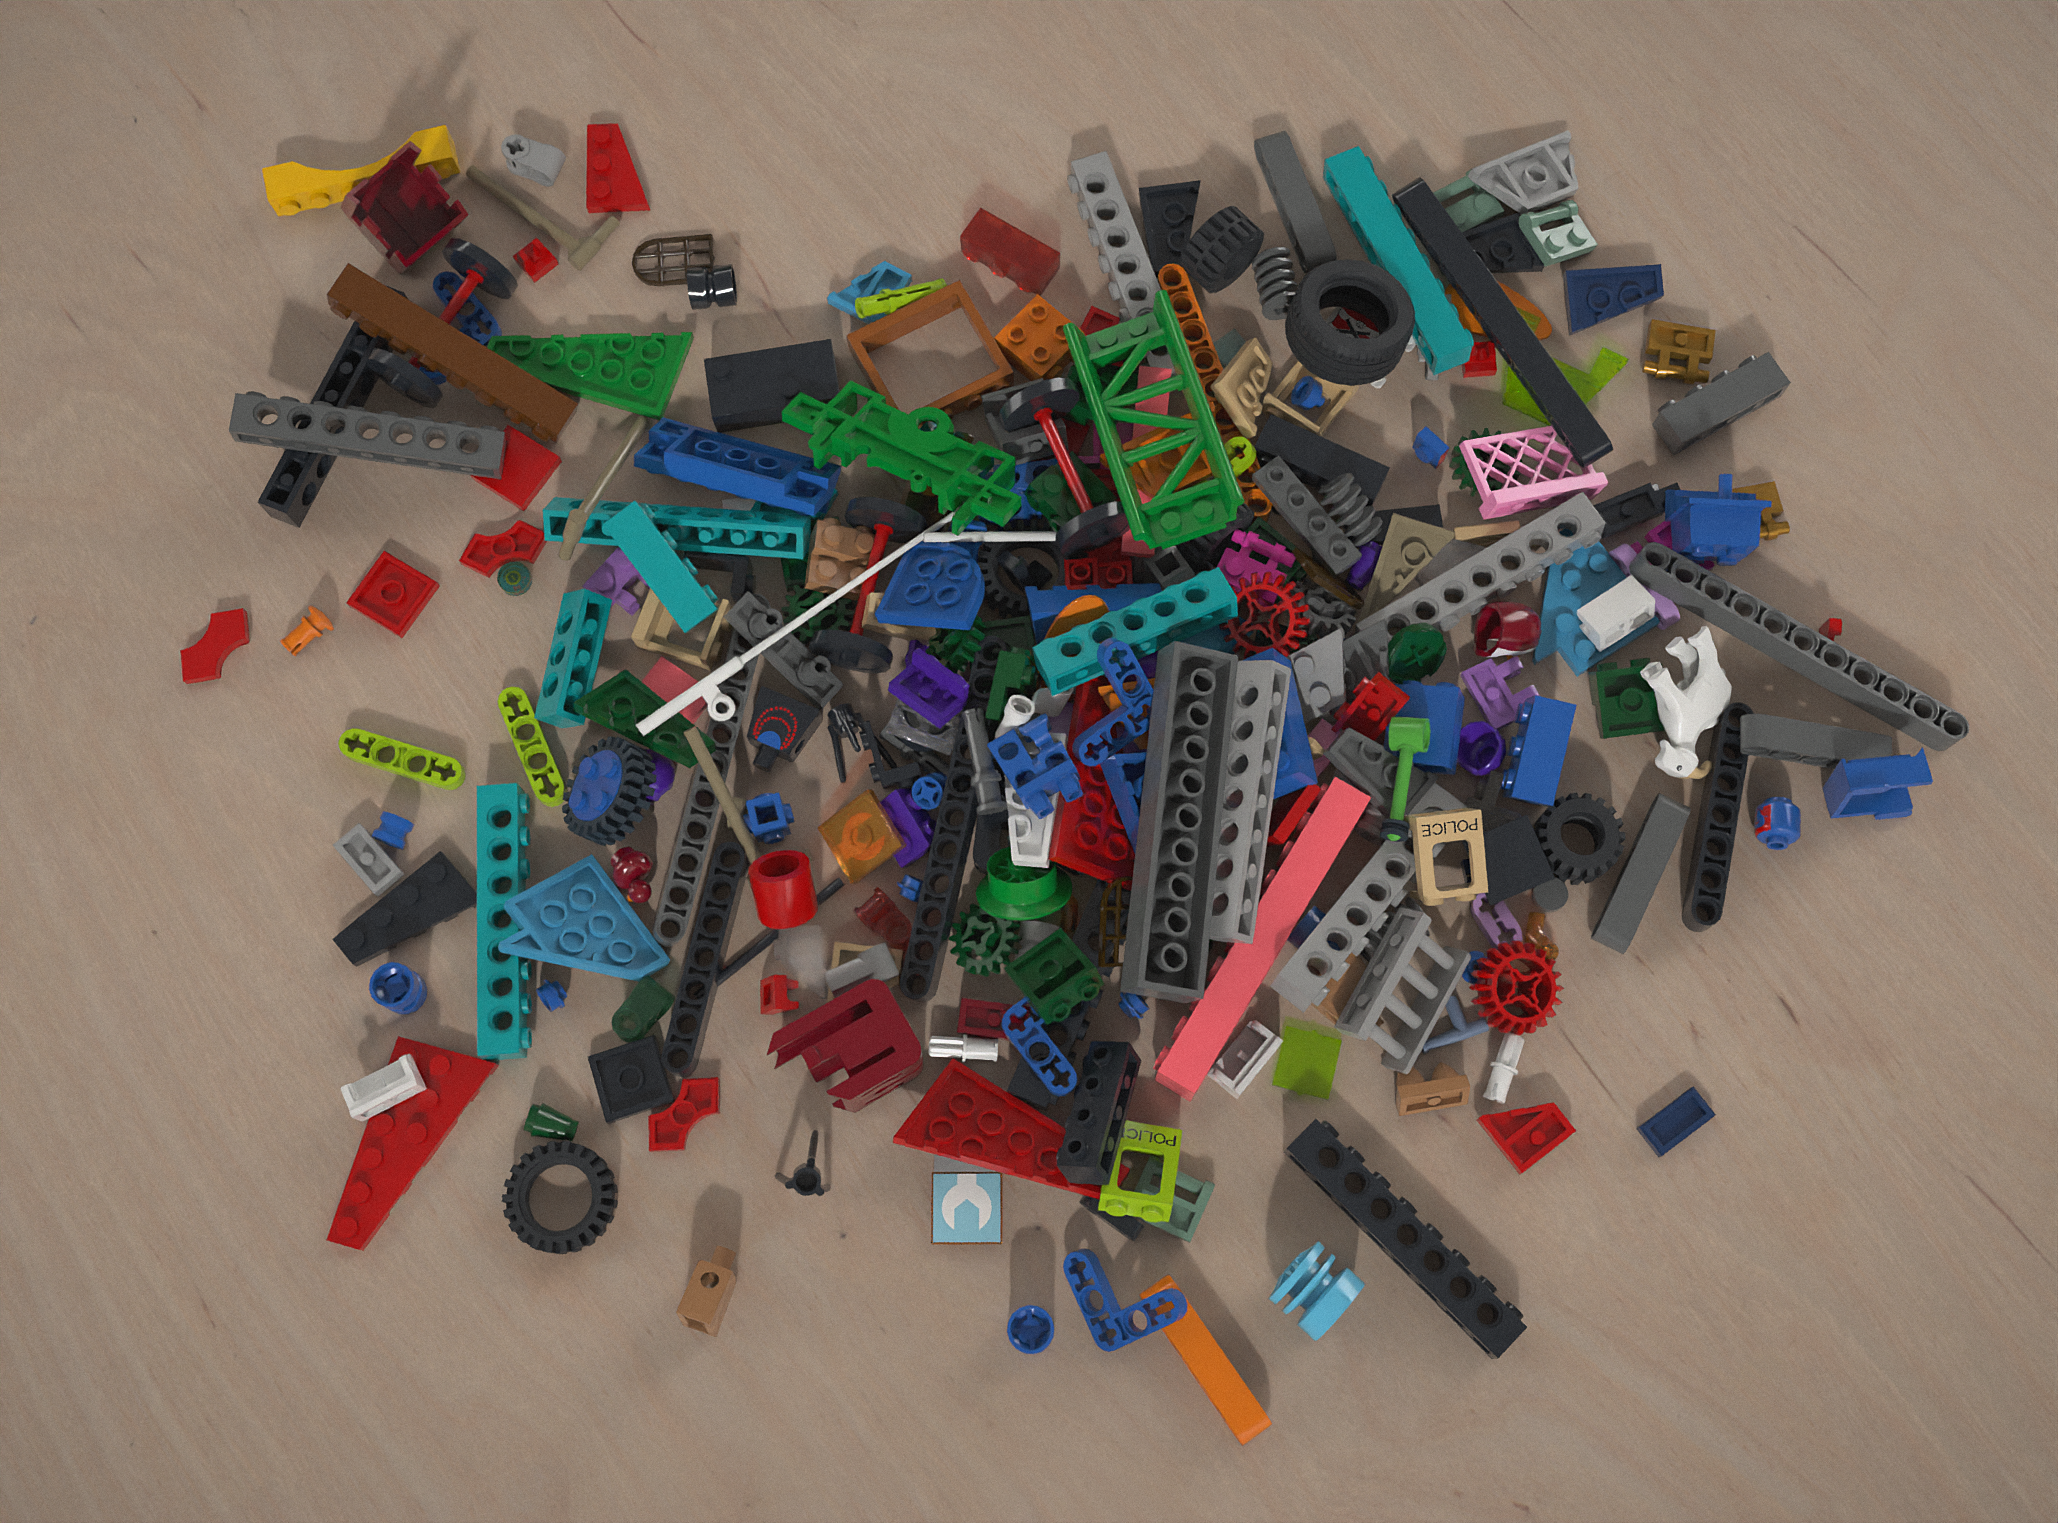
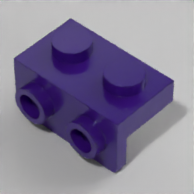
M917 648L913 652L912 663L889 682L888 691L940 729L967 705L969 684L962 676L953 673L943 666L933 655H928L920 648Z
M912 788L895 789L879 802L905 846L893 854L901 868L909 867L930 851L937 823L931 819L926 809H922L915 803L912 796Z

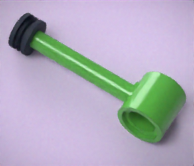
M1392 717L1390 722L1389 747L1391 751H1399L1400 755L1390 819L1382 821L1380 836L1389 841L1403 842L1408 840L1410 825L1404 821L1413 755L1417 752L1426 753L1428 751L1431 733L1428 718Z

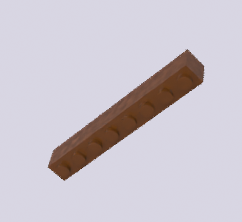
M349 263L327 293L328 304L331 306L330 310L342 319L347 320L351 318L360 324L359 327L372 337L376 338L379 335L389 341L388 345L402 355L409 353L418 359L417 363L424 369L433 373L435 370L446 376L447 382L460 390H463L465 387L475 394L474 397L480 403L487 407L494 405L504 411L503 415L508 420L518 425L521 422L532 428L531 432L543 441L548 442L550 439L557 443L577 413L578 403Z

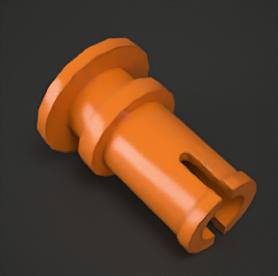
M312 605L308 607L311 614L308 617L304 615L301 618L302 622L285 638L280 640L281 644L289 652L291 651L294 656L298 655V652L316 636L320 638L325 628L330 631L334 630L329 618Z

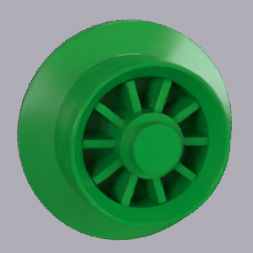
M1011 846L997 851L990 857L987 862L988 874L979 882L976 889L977 902L984 911L1001 919L1020 920L1023 922L1034 921L1036 918L1047 916L1063 907L1071 897L1072 882L1063 870L1056 867V862L1051 860L1049 868L1014 865L1011 856Z

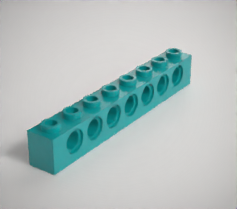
M554 497L543 509L545 541L563 542L562 534L569 513L573 509H578L584 499ZM600 500L589 516L578 543L618 546L602 524L632 502ZM647 503L658 518V520L653 522L661 533L667 530L678 544V547L674 550L803 559L809 550L811 515L803 516L793 513Z
M518 783L477 786V1056L486 1061L527 1058V1048L532 1047V1031L530 1027H527V1014L532 1012L531 994L527 993V980H530L532 976L531 961L525 957L511 955L508 960L500 962L498 959L500 952L498 949L499 942L520 931L513 920H511L508 926L499 928L498 921L500 917L507 913L504 909L505 901L525 891L526 879H530L531 865L529 859H526L525 846L530 845L531 841L529 826H525V813L530 812L529 794L525 793ZM504 815H511L510 823L505 827L499 828V819ZM511 847V855L506 860L499 861V852L503 848ZM505 880H511L512 886L507 893L498 894L499 885ZM511 980V991L507 995L500 996L499 986L504 981ZM512 1014L513 1021L511 1026L506 1030H500V1019L504 1015Z

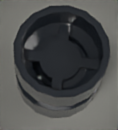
M732 264L716 265L711 272L706 267L687 268V287L692 310L707 309L711 306L712 302H715L719 307L737 306V288Z

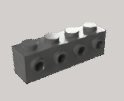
M1769 352L1758 358L1755 355L1748 357L1733 372L1730 373L1729 370H1725L1715 376L1711 384L1705 387L1697 385L1689 390L1682 400L1678 402L1674 399L1670 400L1658 409L1659 414L1652 426L1673 456L1782 396L1791 382Z

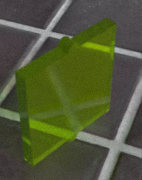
M1286 1026L1272 1085L1295 1091L1298 1096L1307 1094L1328 1100L1342 1040L1320 1035L1317 1030L1309 1032Z

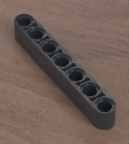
M1741 702L1730 704L1718 716L1719 722L1713 728L1708 761L1712 762V769L1705 776L1682 910V921L1693 932L1706 931L1721 919L1749 756L1740 752V727L1733 726L1729 722L1728 716L1737 718L1740 723L1741 716L1754 714L1748 705ZM1723 747L1730 748L1735 754V759L1728 758L1723 752ZM1717 779L1725 780L1730 786V791L1723 790L1718 785ZM1712 810L1719 811L1723 815L1724 823L1717 822L1713 818ZM1707 842H1711L1718 847L1719 856L1713 855L1708 851ZM1702 874L1708 875L1713 880V888H1708L1702 883ZM1696 907H1701L1707 912L1708 921H1703L1697 917Z
M735 842L722 843L714 853L662 1051L661 1060L663 1066L678 1077L691 1075L698 1066L718 989V979L723 969L749 868V860L746 853ZM728 855H740V860L735 866H724V860ZM720 887H731V893L726 899L718 900L715 898V893ZM712 919H722L723 925L718 932H707V925ZM703 952H714V959L711 964L707 966H700L698 964V959ZM698 984L705 985L704 996L697 1000L690 999L689 995L692 987ZM687 1018H695L697 1021L695 1030L688 1034L682 1033V1022ZM680 1051L687 1052L688 1060L686 1064L680 1068H674L672 1065L673 1056Z

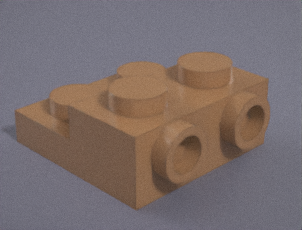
M826 518L823 521L817 520L810 535L805 589L831 595L865 572L875 538L873 531L866 526H857L854 529L841 526L839 520L834 518ZM862 583L841 597L858 601Z

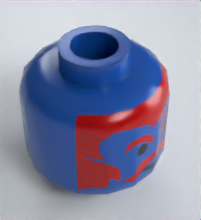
M1785 797L1765 799L1764 803L1755 809L1754 833L1756 839L1765 843L1769 849L1783 850L1789 844L1795 843L1801 836L1800 809L1790 799Z

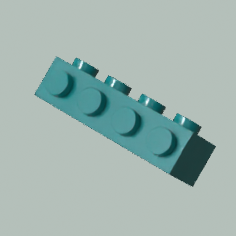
M633 501L602 525L684 633H687L718 610L714 603L719 599L708 584L701 587L694 576L699 572L687 557L681 560L674 549L678 547V544L667 530L663 533L658 530L653 523L658 518L647 503L640 506L637 501Z

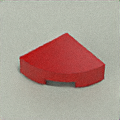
M1829 618L1819 628V633L1834 641L1835 635L1841 636L1842 619Z

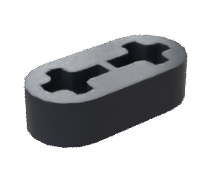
M1083 1195L1079 1203L1084 1208L1135 1242L1144 1228L1140 1222L1129 1215L1113 1216L1106 1211L1098 1210L1100 1199Z

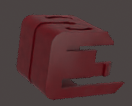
M411 141L392 155L388 163L368 180L365 178L348 192L341 205L342 211L399 274L405 272L469 215L458 199L451 207L447 204L451 197L439 184L443 178L431 164L425 167L422 174L414 166L422 150Z
M870 979L774 1032L767 1051V1056L775 1051L778 1053L774 1069L802 1055L816 1083L825 1080L830 1075L844 1068L849 1078L826 1092L830 1096L841 1098L832 1103L834 1108L853 1113L860 1111L914 1080L921 1074L924 1066L919 1040L888 986L879 979Z

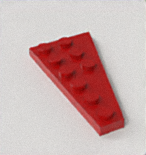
M1101 675L1076 686L1066 751L1081 778L1079 782L1083 795L1072 802H1066L1061 791H1059L1048 859L1111 883L1118 877H1133L1135 853L1101 765L1087 766L1078 761L1072 752L1074 740L1112 712L1098 693V687L1111 685L1108 678ZM1115 723L1110 729L1112 738H1117ZM1103 739V741L1101 742V743H1103V744H1105V745L1108 744V742H1106L1104 739ZM1088 743L1086 745L1088 749L1086 754L1090 756L1093 754L1092 747L1094 745ZM1123 748L1115 754H1123ZM1132 880L1123 881L1122 888L1131 891Z
M397 1037L388 1065L398 1061L404 1055L411 1054L427 1089L369 1118L326 1241L362 1251L365 1250L390 1216L389 1212L402 1194L405 1195L413 1184L411 1183L436 1153L458 1123L457 1119L470 1101H474L480 1092L481 1086L489 1075H493L498 1068V1064L404 1037Z
M952 1058L893 1136V1143L1100 1199L1102 1185L1069 1183L1056 1166L1057 1151L1062 1147L1066 1133L1064 1127ZM1121 1163L1117 1180L1119 1188L1130 1172V1169Z

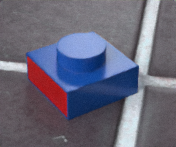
M1427 426L1417 434L1412 446L1417 457L1422 462L1431 464L1435 469L1445 460L1450 448Z

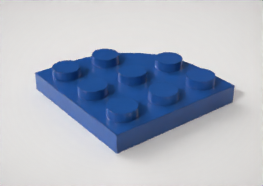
M921 541L903 554L875 612V616L879 623L970 630L985 593V581L981 569L971 554L962 547L945 542Z

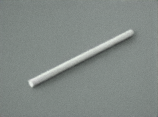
M1055 531L962 532L959 536H956L952 532H924L923 541H1055L1057 533Z

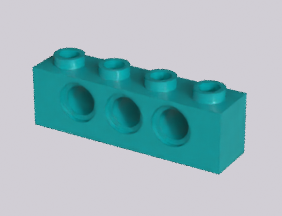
M585 588L563 594L534 719L562 729L584 725L586 717L574 712L573 702L592 691L612 604L611 599Z

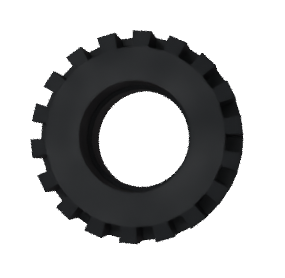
M1236 206L1226 207L1211 216L1196 231L1184 250L1180 265L1207 292L1211 294L1219 292L1237 280L1250 266L1261 248L1264 232Z
M1243 503L1237 508V519L1227 522L1226 528L1175 546L1193 569L1196 568L1198 572L1206 569L1205 562L1215 565L1223 556L1226 548H1230L1235 543L1231 541V538L1236 529L1245 532L1250 527L1254 518V511Z
M1570 793L1566 798L1562 796L1556 799L1553 806H1548L1534 824L1536 826L1534 829L1550 868L1553 873L1558 875L1557 878L1565 882L1568 879L1571 885H1579L1582 881L1585 884L1593 882L1597 877L1600 878L1619 860L1618 857L1622 854L1625 847L1621 843L1626 839L1625 832H1620L1619 829L1624 824L1621 818H1614L1613 815L1617 811L1613 806L1609 809L1603 806L1606 800L1599 797L1594 801L1592 800V794L1584 793L1581 798L1578 797V793ZM1567 823H1574L1586 828L1594 840L1593 854L1579 855L1570 851L1562 841L1561 826Z

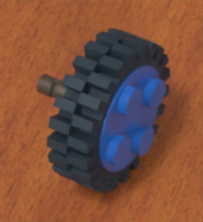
M613 736L608 737L607 740H599L598 747L595 745L588 748L590 756L583 754L579 758L580 766H574L572 773L576 774L574 780L568 779L566 784L571 790L563 795V800L568 802L562 806V812L567 814L563 818L564 822L569 825L567 828L574 832L573 834L602 846H606V844L611 846L615 844L616 840L620 842L624 840L625 832L631 834L635 830L633 821L640 823L644 818L640 813L650 816L655 809L653 803L646 801V797L653 796L655 791L649 785L656 782V775L652 774L656 770L655 763L651 762L653 760L651 754H648V751L633 743Z

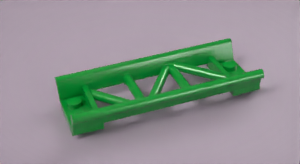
M1166 290L1156 292L1153 312L1087 336L1074 323L1065 324L1063 332L1133 539L1135 541L1143 540L1149 546V549L1161 546L1163 550L1227 527V522L1236 520L1237 508L1244 503V498L1168 292ZM1166 345L1176 376L1115 397L1147 352ZM1126 359L1103 391L1096 369ZM1177 389L1178 391H1183L1192 419L1127 409L1125 407ZM1114 420L1183 432L1124 452ZM1192 443L1152 500L1142 504L1130 467L1134 466L1133 463ZM1204 450L1214 479L1173 493Z

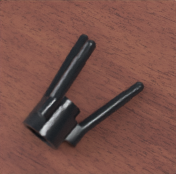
M850 703L838 705L827 714L831 722L827 729L832 738L841 783L846 782V775L838 735L841 738H849L855 752H860L861 747L855 734L859 731L858 727L862 731L865 730L862 714L860 712L855 713ZM874 735L880 755L892 769L897 768V764Z
M816 1130L812 1132L807 1162L799 1165L794 1170L792 1178L781 1173L775 1174V1179L785 1184L787 1189L794 1188L798 1194L803 1196H810L815 1193L818 1196H822L825 1192L831 1190L830 1185H821V1173L815 1165L819 1135Z

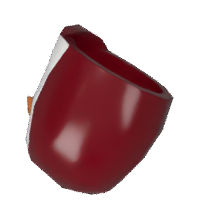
M1514 602L1489 603L1480 610L1476 619L1473 644L1475 654L1482 657L1506 655L1507 660L1516 656L1519 658L1522 654L1529 653L1538 646L1542 632L1541 621L1537 613L1524 604ZM1487 640L1497 641L1493 648L1490 650L1487 648Z

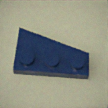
M1661 264L1566 270L1563 274L1569 336L1657 301L1664 296Z

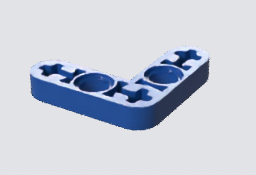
M450 271L439 273L434 278L433 289L445 307L453 296L447 289H444V286L449 284L457 291L463 281L457 274ZM472 292L464 304H474V312L465 316L458 312L455 319L462 326L459 329L460 332L487 347L491 336H502V330L496 319ZM481 320L482 324L491 330V333L488 335L482 333L476 323ZM423 367L419 369L436 385H441L447 381L446 376L440 372L433 373Z
M1108 638L1099 645L1097 659L1122 705L1081 733L1074 740L1072 752L1078 761L1087 766H1096L1149 730L1154 690L1128 644L1116 638ZM1113 648L1119 650L1116 655L1119 662L1125 665L1124 667L1120 668L1119 664L1110 660L1113 656L1111 652ZM1130 674H1135L1137 678L1135 688L1125 692L1123 689L1124 679ZM1144 704L1150 706L1147 708L1148 715L1146 717L1140 715L1143 712L1142 706ZM1129 714L1134 718L1130 720L1127 715ZM1122 721L1125 726L1123 734L1118 738H1112L1110 734L1112 725ZM1103 739L1108 742L1107 745L1101 743ZM1088 743L1094 745L1092 747L1093 754L1090 756L1086 754L1088 751L1086 745Z
M1024 997L1003 1015L1002 1029L1046 1088L1054 1095L1066 1096L1075 1089L1077 1074L1072 1065L1042 1029L1045 1022L1030 1006L1032 1013L1040 1018V1020L1034 1022L1032 1016L1024 1022L1025 1030L1023 1032H1020L1018 1029L1013 1031L1009 1029L1012 1025L1010 1020L1012 1016L1015 1015L1017 1019H1020L1027 1014V1010L1023 1007L1029 1004V1002ZM1036 1042L1045 1043L1050 1049L1049 1056L1043 1061L1033 1060L1029 1055V1049L1032 1044ZM1055 1057L1060 1060V1062L1055 1063V1068L1059 1073L1064 1074L1068 1072L1070 1074L1067 1079L1069 1086L1066 1088L1061 1084L1056 1087L1052 1084L1055 1076L1050 1069L1045 1074L1040 1070L1049 1066Z
M1085 1248L1068 1254L1064 1260L1063 1269L1095 1343L1104 1351H1115L1182 1319L1187 1312L1185 1296L1174 1288L1160 1291L1121 1310L1101 1263L1094 1252ZM1084 1261L1086 1268L1083 1271H1079L1077 1265ZM1093 1278L1095 1283L1084 1286V1282ZM1092 1290L1098 1291L1103 1297L1101 1309H1096L1090 1302ZM1167 1302H1173L1174 1308L1171 1311L1160 1315L1157 1314L1155 1308ZM1136 1310L1143 1312L1147 1318V1326L1144 1330L1136 1327L1133 1322V1314ZM1109 1313L1110 1317L1100 1321L1099 1316ZM1114 1328L1117 1335L1109 1339L1106 1332Z

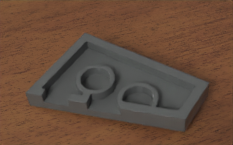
M1347 728L1337 736L1323 754L1359 791L1371 797L1370 802L1386 819H1390L1399 758L1385 751L1384 746L1351 728ZM1413 762L1404 815H1408L1439 778L1431 772L1425 773L1414 767Z

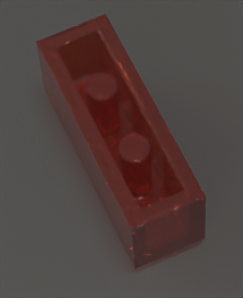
M981 207L960 235L961 252H963L967 259L974 263L980 262L989 267L993 274L1000 278L1006 277L1026 293L1032 292L1041 296L1060 269V252Z

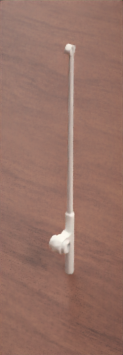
M959 508L924 532H935L952 520V516ZM924 532L740 657L735 656L636 724L640 733L645 736L701 696L707 703L708 715L713 720L725 721L730 719L734 714L735 704L729 696L721 693L717 685L742 669L744 664L921 542ZM722 702L725 704L726 710L724 713L716 711L717 703Z

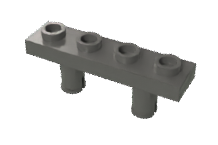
M1279 455L1252 475L1254 483L1272 503V511L1285 518L1310 548L1312 558L1323 564L1334 578L1361 559L1362 554Z
M749 591L723 616L754 647L784 627L781 613L773 608L767 610ZM791 632L761 652L819 710L824 708L844 685L830 671L831 664L829 660L824 656L815 657Z

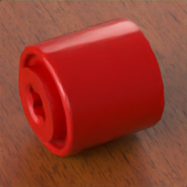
M796 850L774 851L762 855L749 866L748 874L757 917L763 926L771 929L794 928L805 924L818 912V901L810 860L804 853Z

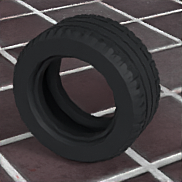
M1350 259L1335 260L1315 267L1299 283L1285 321L1286 339L1297 360L1309 372L1319 378L1340 385L1368 384L1387 376L1399 363L1414 330L1415 310L1407 291L1389 272L1364 261ZM1328 307H1343L1359 312L1374 323L1379 331V336L1364 339L1352 338L1339 333L1324 321L1320 310Z

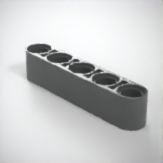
M1281 131L1255 139L1254 151L1303 272L1308 273L1319 265L1337 260L1333 241L1288 133Z
M1747 714L1740 717V752L1743 754L1835 769L1840 760L1844 758L1847 763L1848 760L1893 756L1892 737L1888 735L1766 714Z
M1661 793L1657 794L1591 935L1592 940L1621 954L1626 952L1691 811L1690 807Z

